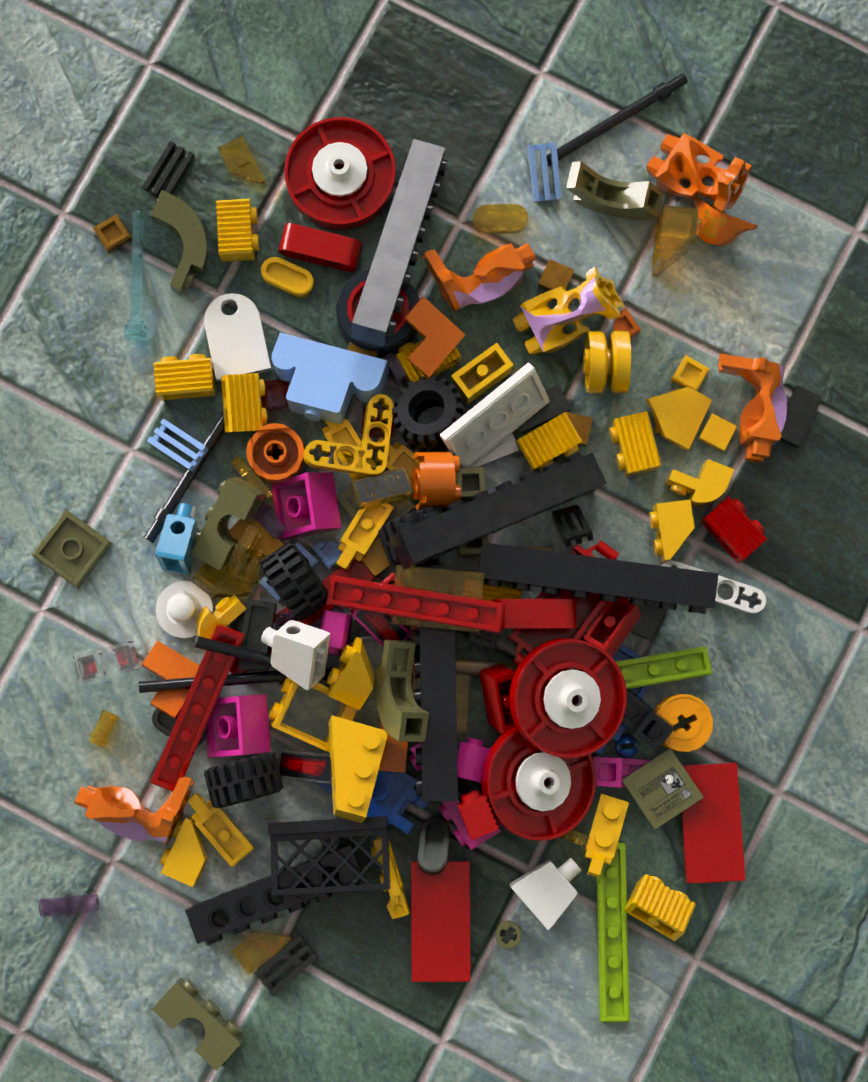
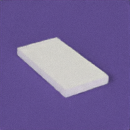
M528 362L440 434L449 452L453 456H459L460 468L472 466L550 402L535 368Z

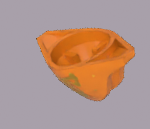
M698 196L692 198L696 207V213L690 225L696 227L698 236L706 243L714 246H725L733 242L740 234L755 230L758 225L728 215L725 212L717 211L713 205Z

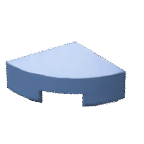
M320 542L312 547L329 570L337 565L336 562L343 553L338 549L340 543Z

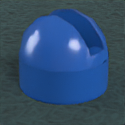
M621 735L618 742H615V750L621 757H633L639 748L638 741L632 735ZM634 743L635 748L621 750L620 744Z

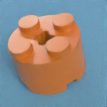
M272 423L262 426L250 438L247 444L246 455L249 465L255 474L268 484H281L292 477L301 475L306 464L303 459L305 447L301 438L294 430L284 424ZM279 449L283 455H280L278 460H274L270 455H274L275 450Z
M415 452L413 460H418V467L412 468L413 500H419V503L415 505L416 510L433 506L447 509L446 507L461 500L460 485H456L455 474L459 473L460 470L459 456H453L451 452Z

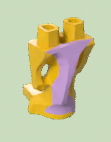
M594 267L586 274L587 280L577 288L566 291L564 287H558L522 303L520 306L523 311L513 319V322L519 332L532 329L535 336L525 341L529 354L554 353L586 334L587 331H590L589 327L584 326L581 320L590 316L601 314L607 319L620 317L619 310L625 306L617 294L613 280L602 277L597 268ZM575 298H578L580 301L579 308L572 312L570 310L572 302ZM552 299L557 300V305L554 309L548 307V302ZM566 325H575L573 332L570 334L563 333V328Z

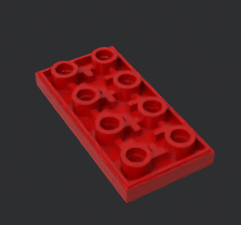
M737 763L682 765L704 797L681 812L685 882L688 884L745 881Z
M411 861L412 982H470L469 861H447L445 869L437 875L423 873L418 866V861Z

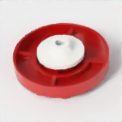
M334 117L310 125L294 140L285 161V181L292 202L303 216L313 223L326 228L351 229L370 222L387 206L394 191L396 170L390 146L376 129L367 123L353 118Z
M571 638L551 640L533 649L518 666L511 682L509 694L511 715L524 739L535 748L561 758L586 756L603 747L617 732L623 720L627 703L625 680L615 660L599 646L587 641Z
M515 726L503 733L495 741L486 756L481 776L482 794L487 797L486 801L490 803L489 807L492 808L491 812L494 814L496 822L508 832L529 840L546 841L555 839L574 829L587 814L596 788L594 762L591 754L577 758H561L547 754L535 748L524 739Z

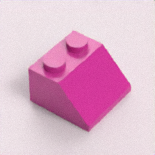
M307 472L292 477L284 483L271 485L279 540L323 534L341 528L333 472Z
M267 695L218 698L206 725L208 758L271 752Z

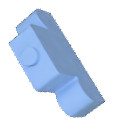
M284 333L279 334L272 352L271 359L277 376L283 381L291 382L286 394L290 411L302 414L312 421H319L321 419L341 424L352 395L356 394L360 401L368 403L373 396L382 394L389 375L387 360Z

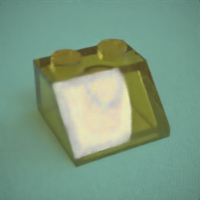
M664 205L656 222L652 277H658L687 253L691 244H695L697 235L700 236L702 228V218H698V208Z

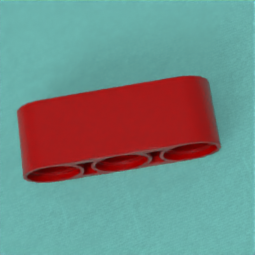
M287 223L284 227L278 252L289 258L341 271L355 272L363 244L350 237Z
M492 599L495 602L506 603L502 628H576V599Z

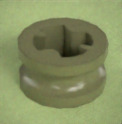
M507 920L501 922L495 932L496 941L503 948H514L521 941V929L514 921ZM513 927L515 929L513 934H517L515 940L510 938L508 942L503 941L504 935H500V931Z

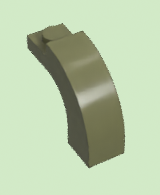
M582 161L572 162L566 187L567 190L575 194L573 201L599 213L627 219H658L664 192L649 181L630 183L603 177Z
M162 190L151 213V218L154 223L175 232L183 243V255L170 283L172 291L183 294L184 289H190L194 281L195 274L192 273L193 270L204 274L208 258L206 236L201 221L192 208L180 198Z
M384 640L381 666L375 667L374 680L376 706L381 723L386 732L398 742H425L429 712L417 705L411 686L416 643L403 640Z

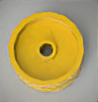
M587 331L583 356V370L587 393H602L606 387L607 379L612 393L628 392L631 376V343L628 331H612L608 340V348L606 336L602 331Z

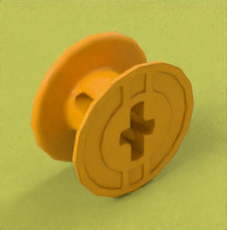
M675 694L664 698L655 708L672 725L679 722L678 717H692V720L685 724L686 729H674L662 744L664 747L671 748L672 751L690 752L699 749L708 741L713 731V717L709 707L701 699L688 694Z

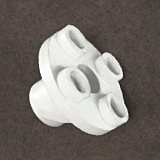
M180 581L169 585L162 591L156 603V617L160 626L168 634L178 638H193L197 636L195 622L198 613L205 605L213 613L214 603L209 593L202 586L190 581Z

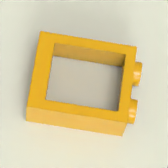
M286 677L281 688V692L284 693L280 703H274L268 718L272 719L270 725L330 753L329 732L323 741L282 722L299 686L293 680ZM318 682L312 687L326 695L329 694V687ZM342 703L336 717L352 721L357 709Z

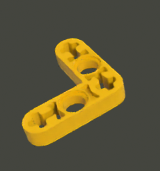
M377 394L367 403L361 447L314 440L304 449L303 459L305 463L313 468L375 477L381 474L386 468L393 418L392 408H394L392 400L387 395ZM378 401L382 402V407L387 410L381 413L380 422H370V420L377 418L378 410L373 408V406ZM370 429H380L384 434L383 441L380 443L373 442L369 437ZM315 447L320 448L319 451L322 454H329L331 452L330 449H334L331 457L332 464L328 463L330 457L323 456L318 461H315L314 455H311L310 452ZM382 448V451L378 450L375 456V461L380 463V465L372 470L371 465L366 463V461L372 457L373 449ZM341 451L349 452L353 458L352 464L349 466L341 465L338 462V453Z

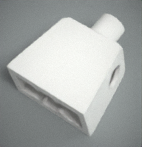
M295 620L288 621L279 630L271 627L265 629L261 642L272 647V667L308 691L325 676L331 633Z
M571 857L558 869L548 859L512 881L509 885L546 929L549 930L578 894L569 882L582 870Z

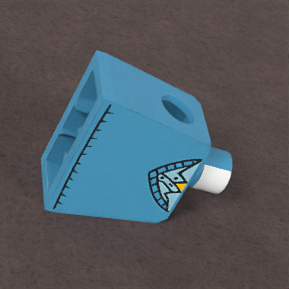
M180 503L177 515L167 514L155 553L162 570L187 575L191 573L194 555L191 553L195 546L193 540L199 532L197 522L193 519L196 507L193 505Z

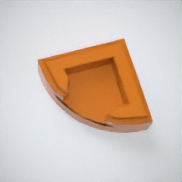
M625 307L620 312V317L615 319L612 331H628L631 339L640 333L641 329Z

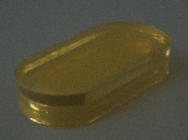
M519 204L482 205L475 210L473 215V225L482 234H516L523 231L528 222V213Z

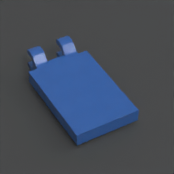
M331 769L330 780H329V781H325V780H315V781H314L315 783H317L318 785H320L321 787H323L324 789H326L327 791H329L331 794H332V780H331V778H332V769ZM378 771L366 817L386 816L389 818V826L393 824L406 834H409L415 824L402 816L410 802H413L424 810L430 801L422 802V795H416V790L414 789L416 779L409 774Z

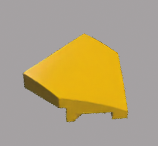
M684 387L647 398L646 402L648 408L651 407L656 425L654 428L655 433H661V437L683 450H689L712 400L690 387Z

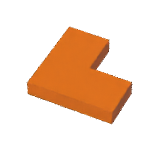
M423 296L403 319L424 337L406 360L425 377L429 378L465 334Z
M158 640L142 663V667L162 679L195 677L200 666ZM189 689L157 692L150 705L176 719Z

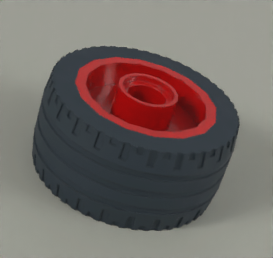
M369 268L350 278L339 294L336 305L339 329L349 344L353 343L362 349L377 351L378 357L394 355L398 353L400 347L411 342L417 333L403 318L419 301V297L411 283L408 290H402L401 296L405 297L400 314L395 312L393 320L397 321L395 332L392 338L387 336L384 347L351 338L352 321L370 270Z

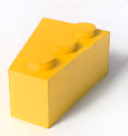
M331 715L328 726L330 733L333 815L363 823L367 816L388 733L386 730Z

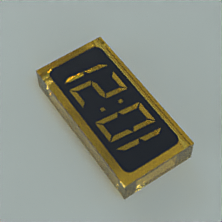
M406 467L352 480L350 484L359 510L414 495V489Z

